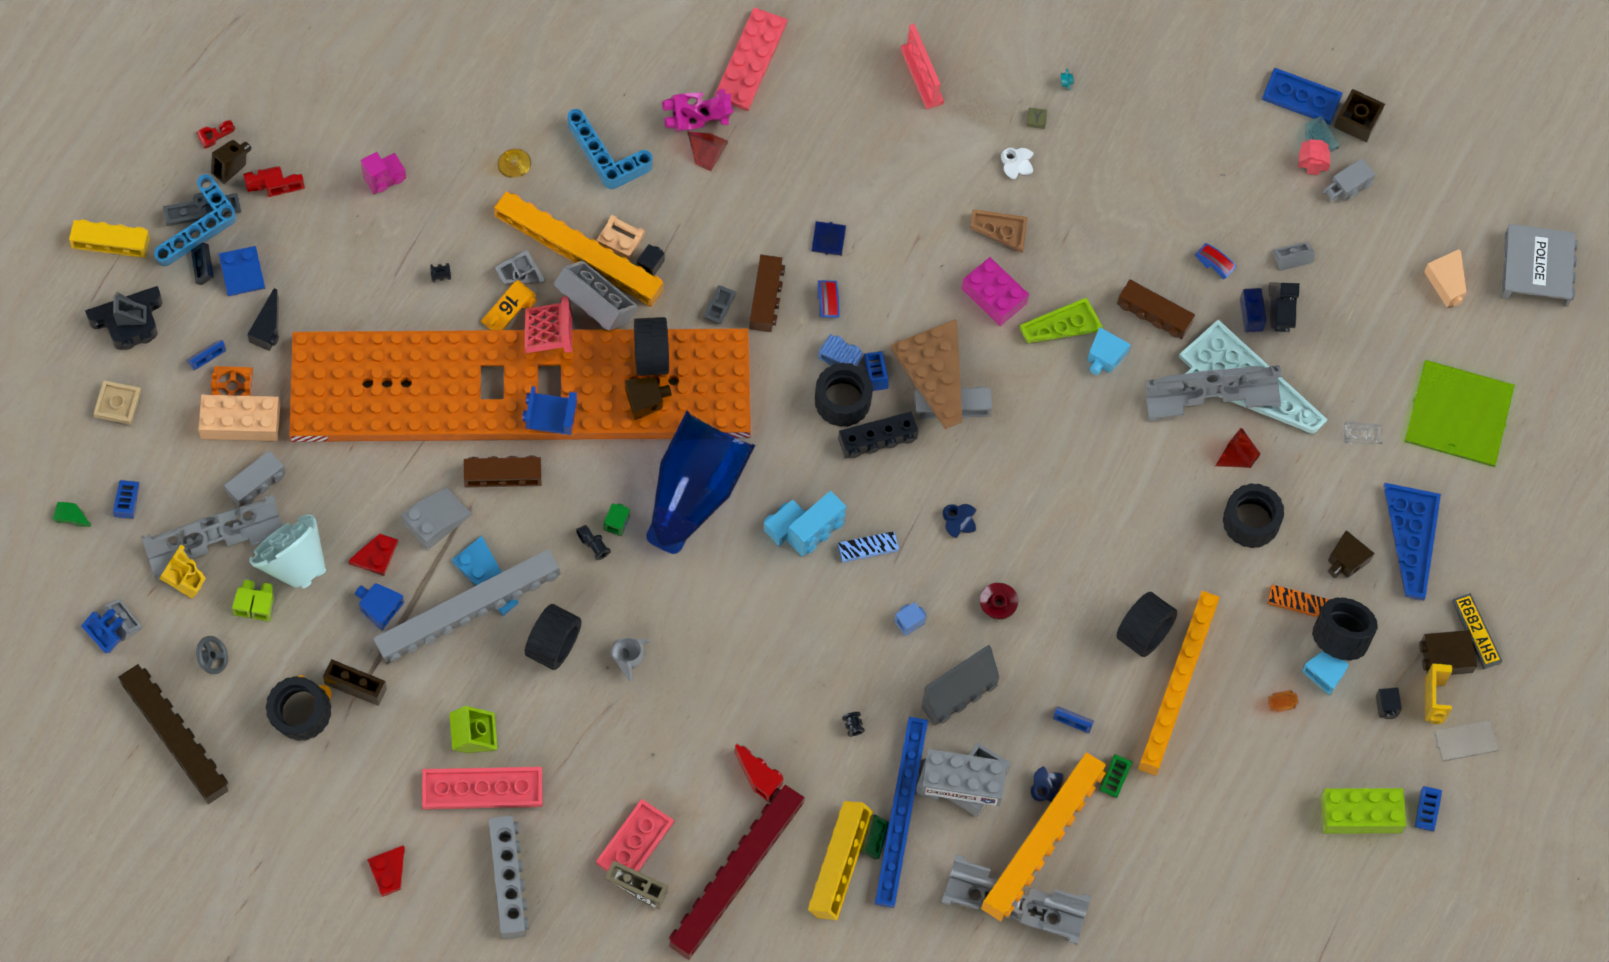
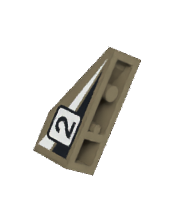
M614 860L605 876V880L639 901L658 910L668 893V885Z

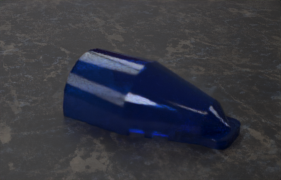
M686 410L660 462L652 522L646 533L647 541L669 554L680 552L686 540L730 497L756 445L730 436L701 421Z

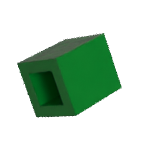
M612 503L604 520V531L622 537L630 518V509L623 504Z

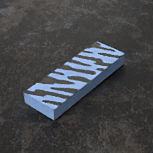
M894 531L838 543L842 563L899 551Z

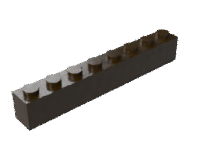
M137 664L118 677L120 684L209 805L227 793V779L222 773L220 775L215 770L217 766L211 758H206L204 747L201 743L196 744L193 740L195 736L190 728L185 729L182 725L184 720L180 714H174L172 711L173 705L168 698L164 699L161 696L162 690L158 684H153L150 681L151 675L146 668L142 669Z

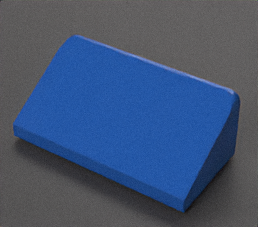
M223 340L216 341L187 359L192 369L196 370L226 352Z
M1059 706L1056 708L1053 716L1054 720L1086 733H1090L1094 720Z

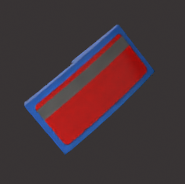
M1208 243L1203 244L1195 254L1206 268L1211 266L1223 280L1237 267L1225 254Z
M818 280L817 299H820L819 317L839 318L837 281Z

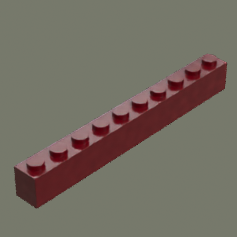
M786 784L782 789L778 788L772 797L774 800L770 805L768 803L765 805L761 812L763 814L761 818L754 820L750 826L751 831L749 834L742 836L738 843L740 845L738 849L731 851L727 857V864L724 867L721 866L716 872V879L713 883L710 881L704 889L705 894L702 898L698 897L692 905L694 909L690 914L686 913L680 922L682 924L678 930L674 929L670 934L669 947L686 959H691L803 806L805 797Z

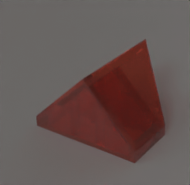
M687 131L695 164L712 171L728 141L712 133Z
M1240 428L1228 443L1215 466L1251 468L1261 454L1244 429Z

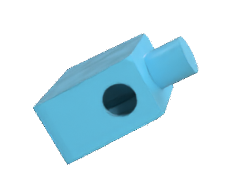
M1100 327L1087 359L1092 363L1089 368L1090 372L1094 375H1099L1102 369L1109 373L1112 372L1128 355L1131 344Z
M1322 651L1304 665L1302 672L1326 693L1331 695L1347 671L1349 664L1345 660L1331 657Z

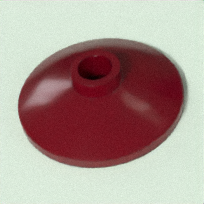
M992 583L983 589L980 595V606L987 616L994 619H1006L1017 610L1018 595L1011 586L1005 583ZM1000 601L1002 605L997 606L995 602Z

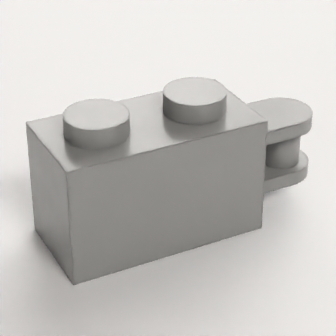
M1360 159L1333 176L1331 184L1324 189L1323 193L1328 194L1331 202L1340 197L1343 201L1348 198L1352 199L1359 194V191L1362 189L1366 190L1373 185L1376 174L1363 159Z

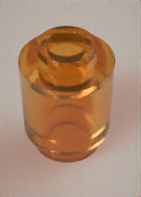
M1292 690L1273 693L1272 696H1268V704L1271 711L1282 712L1295 709L1296 704L1299 703L1297 694L1293 693Z

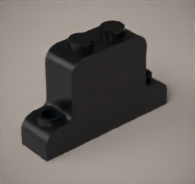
M1269 282V297L1271 298L1270 326L1271 328H1276L1278 332H1290V328L1296 327L1297 298L1299 297L1300 283Z
M158 286L126 296L132 301L146 306V324L117 326L113 314V301L85 310L90 326L93 329L107 328L113 345L118 350H129L135 345L151 342L158 335L151 312L159 309L163 303Z

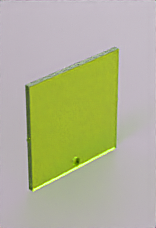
M1425 360L1416 397L1413 399L1414 405L1404 442L1495 467L1504 429L1507 427L1506 421L1515 384Z

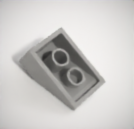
M446 487L415 503L401 515L402 524L428 551L472 514Z

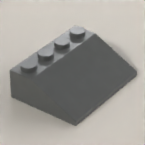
M987 645L925 687L921 708L934 725L945 723L950 719V715L963 711L968 703L978 701L982 697L981 694L986 691L991 692L998 686L999 673L990 645Z

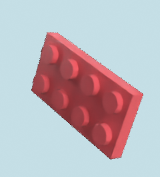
M641 799L599 856L596 865L608 872L614 860L639 872L672 827L674 820Z

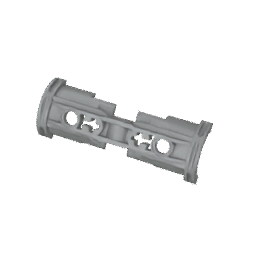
M1280 366L1218 369L1164 376L1158 380H1146L1145 389L1149 422L1158 421V418L1184 415L1183 407L1203 405L1204 398L1223 396V402L1245 400L1246 408L1270 405L1273 408L1281 407L1278 378L1282 377Z
M270 493L268 497L264 495L263 500L220 514H214L152 537L150 534H147V537L141 536L155 579L159 581L161 580L159 577L180 544L185 547L184 552L189 559L209 553L207 545L223 539L226 540L227 546L246 540L250 541L251 546L259 544L283 525L276 508L274 495ZM246 511L253 512L250 518H243V514ZM172 536L178 537L176 543H169L168 539Z
M956 855L941 903H946L950 906L951 902L983 911L981 907L985 894H989L999 878L989 875L991 869L964 861L965 857ZM1030 888L1028 896L1023 895L1019 902H1014L1012 906L1015 908L1008 918L1018 920L1021 924L1069 938L1068 943L1077 945L1091 896L1082 894V897L1056 889H1054L1052 895ZM977 891L981 894V898L973 900L970 897V893ZM1032 910H1035L1037 914L1034 917L1029 913ZM1044 912L1045 915H1044V918H1043V921H1042V920H1040V919H1041L1042 913ZM1055 915L1058 918V922L1050 924L1047 921V917Z

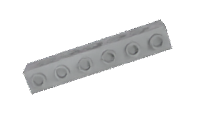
M513 815L489 818L501 939L526 937L525 930H529L528 917L524 918L523 911L527 910L526 898L521 896V891H525L524 879L519 878V872H523L522 860L517 859V853H521L520 841H515V834H519L518 822H513ZM505 835L510 837V840L507 842L500 840ZM507 854L512 856V859L509 861L502 859ZM506 874H513L515 876L512 880L504 878ZM509 893L517 895L514 899L506 898V895ZM516 912L519 914V916L515 919H511L508 917L509 913Z

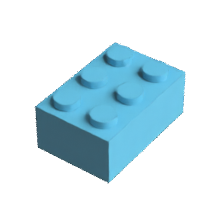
M830 490L788 526L787 542L802 557L807 553L811 554L817 548L816 545L821 541L825 542L831 536L830 533L835 529L839 530L845 524L847 506Z

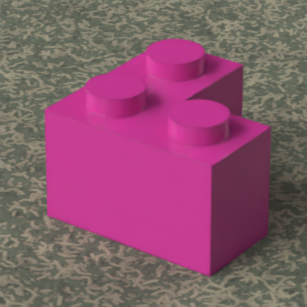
M375 152L361 159L363 178L373 195L378 192H384L388 187L400 184L406 179L405 168L395 153L381 159L378 152Z

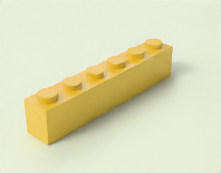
M843 801L839 811V817L833 829V835L827 847V853L809 902L808 911L819 919L838 920L873 813L863 802Z

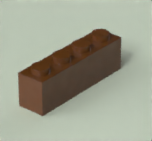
M760 254L749 329L772 332V326L777 324L778 315L774 313L775 309H779L780 298H777V294L782 292L783 281H780V276H784L785 265H782L783 257Z
M1129 279L1122 290L1117 305L1123 310L1136 314L1139 319L1147 320L1154 327L1169 332L1172 337L1180 339L1184 338L1195 317L1194 313Z
M534 455L520 458L517 456H508L507 458L490 456L488 458L469 457L464 459L465 488L542 486L541 457Z

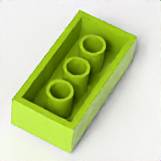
M1325 788L1321 794L1324 834L1403 833L1406 828L1403 788Z

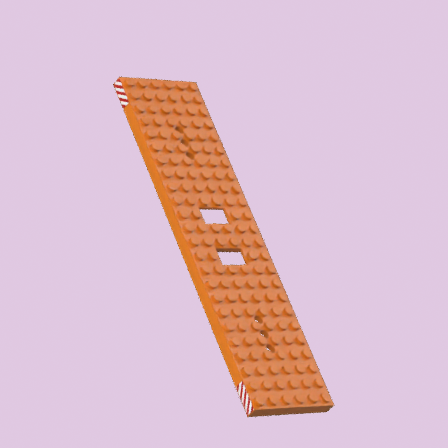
M748 328L668 329L669 374L637 376L634 329H612L610 331L607 329L572 330V352L566 353L563 347L526 353L525 330L292 332L290 441L750 438ZM481 366H504V399H481ZM538 366H561V397L569 398V392L577 393V406L571 435L526 429L525 422L522 421L523 411L528 408V404H526L527 393L531 392L532 386L536 388V393H538ZM654 377L660 381L659 387L670 386L672 396L662 398L663 408L661 410L634 420L625 390V380ZM674 378L677 379L679 383L673 386L670 385L668 381ZM407 380L412 384L405 388L401 385L403 381ZM371 381L373 385L370 388H365L363 383ZM384 381H391L392 385L385 388L382 386V383Z

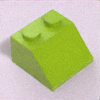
M465 705L449 713L452 750L463 753L498 750L494 712Z

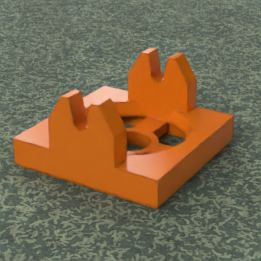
M214 366L211 380L212 395H222L218 389H225L229 393L228 395L235 396V393L239 390H245L239 396H251L253 367ZM230 373L229 380L225 383L219 382L223 375ZM237 373L245 378V383H239L236 380ZM230 382H235L238 384L236 390L231 391L227 388V385Z

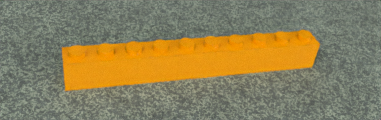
M506 191L495 205V217L574 263L586 262L612 285L646 305L652 307L663 292L664 282L658 276H652L641 266L633 265L627 258L616 255L610 248H604L596 240L585 237L579 230H573L565 222L552 218L548 212H542L534 204L521 200L517 194H511Z
M1201 591L1138 770L1155 776L1158 773L1219 602V596Z
M1087 752L1084 754L983 901L981 907L983 911L1000 922L1005 916L1009 917L1015 908L1012 906L1014 902H1019L1025 893L1023 889L1025 886L1030 887L1035 877L1033 874L1036 871H1041L1045 864L1043 860L1046 855L1048 857L1052 855L1056 848L1053 846L1055 842L1062 840L1066 833L1064 831L1066 826L1071 827L1076 817L1074 814L1077 811H1082L1086 804L1085 798L1092 796L1096 789L1094 787L1096 782L1101 783L1105 777V763Z

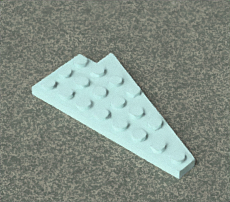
M1219 320L1179 354V358L1191 368L1185 374L1251 366L1270 367ZM1282 377L1278 378L1281 407L1273 408L1270 405L1248 408L1311 434H1315L1328 420ZM1245 400L1230 401L1246 408Z

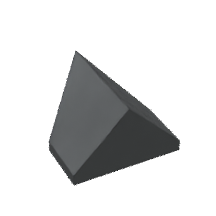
M116 292L113 300V314L116 325L146 324V306L136 303L121 293Z

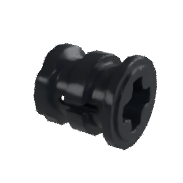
M449 263L443 266L438 264L436 267L430 264L433 283L437 279L440 281H444L445 278L451 280Z
M851 712L842 717V720L846 721L845 727L849 730L847 734L850 737L865 732V729L861 726L863 724L862 720L859 719L861 716L860 712Z

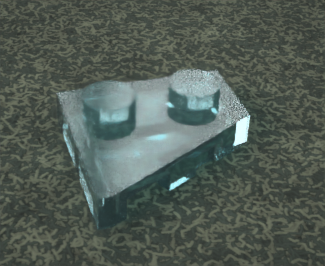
M1322 116L1305 124V141L1310 139L1323 140L1329 145L1330 152L1339 149V144Z

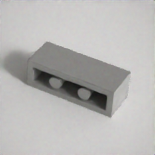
M268 451L224 485L225 492L238 507L250 504L256 496L264 494L269 489V486L283 479L285 475L284 466Z

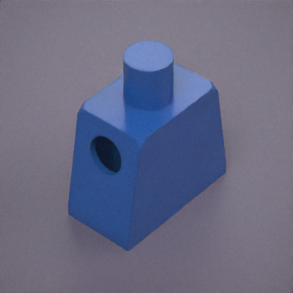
M375 583L370 590L360 585L355 592V595L362 599L359 603L360 611L381 631H383L404 604V596L378 583Z

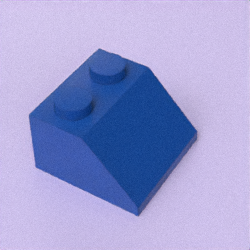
M256 246L219 253L228 296L265 289Z

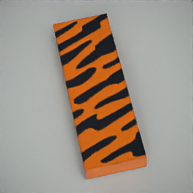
M1272 584L1267 604L1318 617L1328 599Z

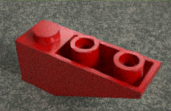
M736 744L735 755L752 790L767 802H770L776 790L783 786V775L778 770L769 768L762 758L754 757L747 747H741Z

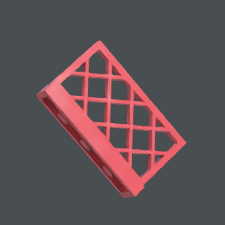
M911 24L909 25L907 44L901 45V52L926 109L944 104L940 93L941 84L916 26Z
M568 296L561 297V303L525 309L526 353L561 347L564 348L565 353L572 352V308Z

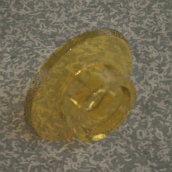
M516 148L505 151L498 160L499 171L509 178L525 175L531 166L530 156L525 151Z

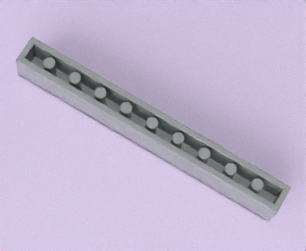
M547 549L373 639L386 664L389 662L394 663L402 655L414 653L418 650V647L424 644L429 645L442 635L451 634L453 629L459 626L464 627L477 617L482 618L494 608H502L506 605V602L512 599L517 600L528 591L537 590L541 587V584L547 581H555L561 575L560 569L550 550Z

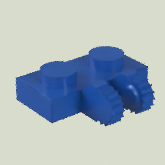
M114 609L108 610L102 617L98 612H92L81 625L105 653H110L121 640L115 630L122 625L124 620L118 617L110 626L107 623L115 616L116 611Z

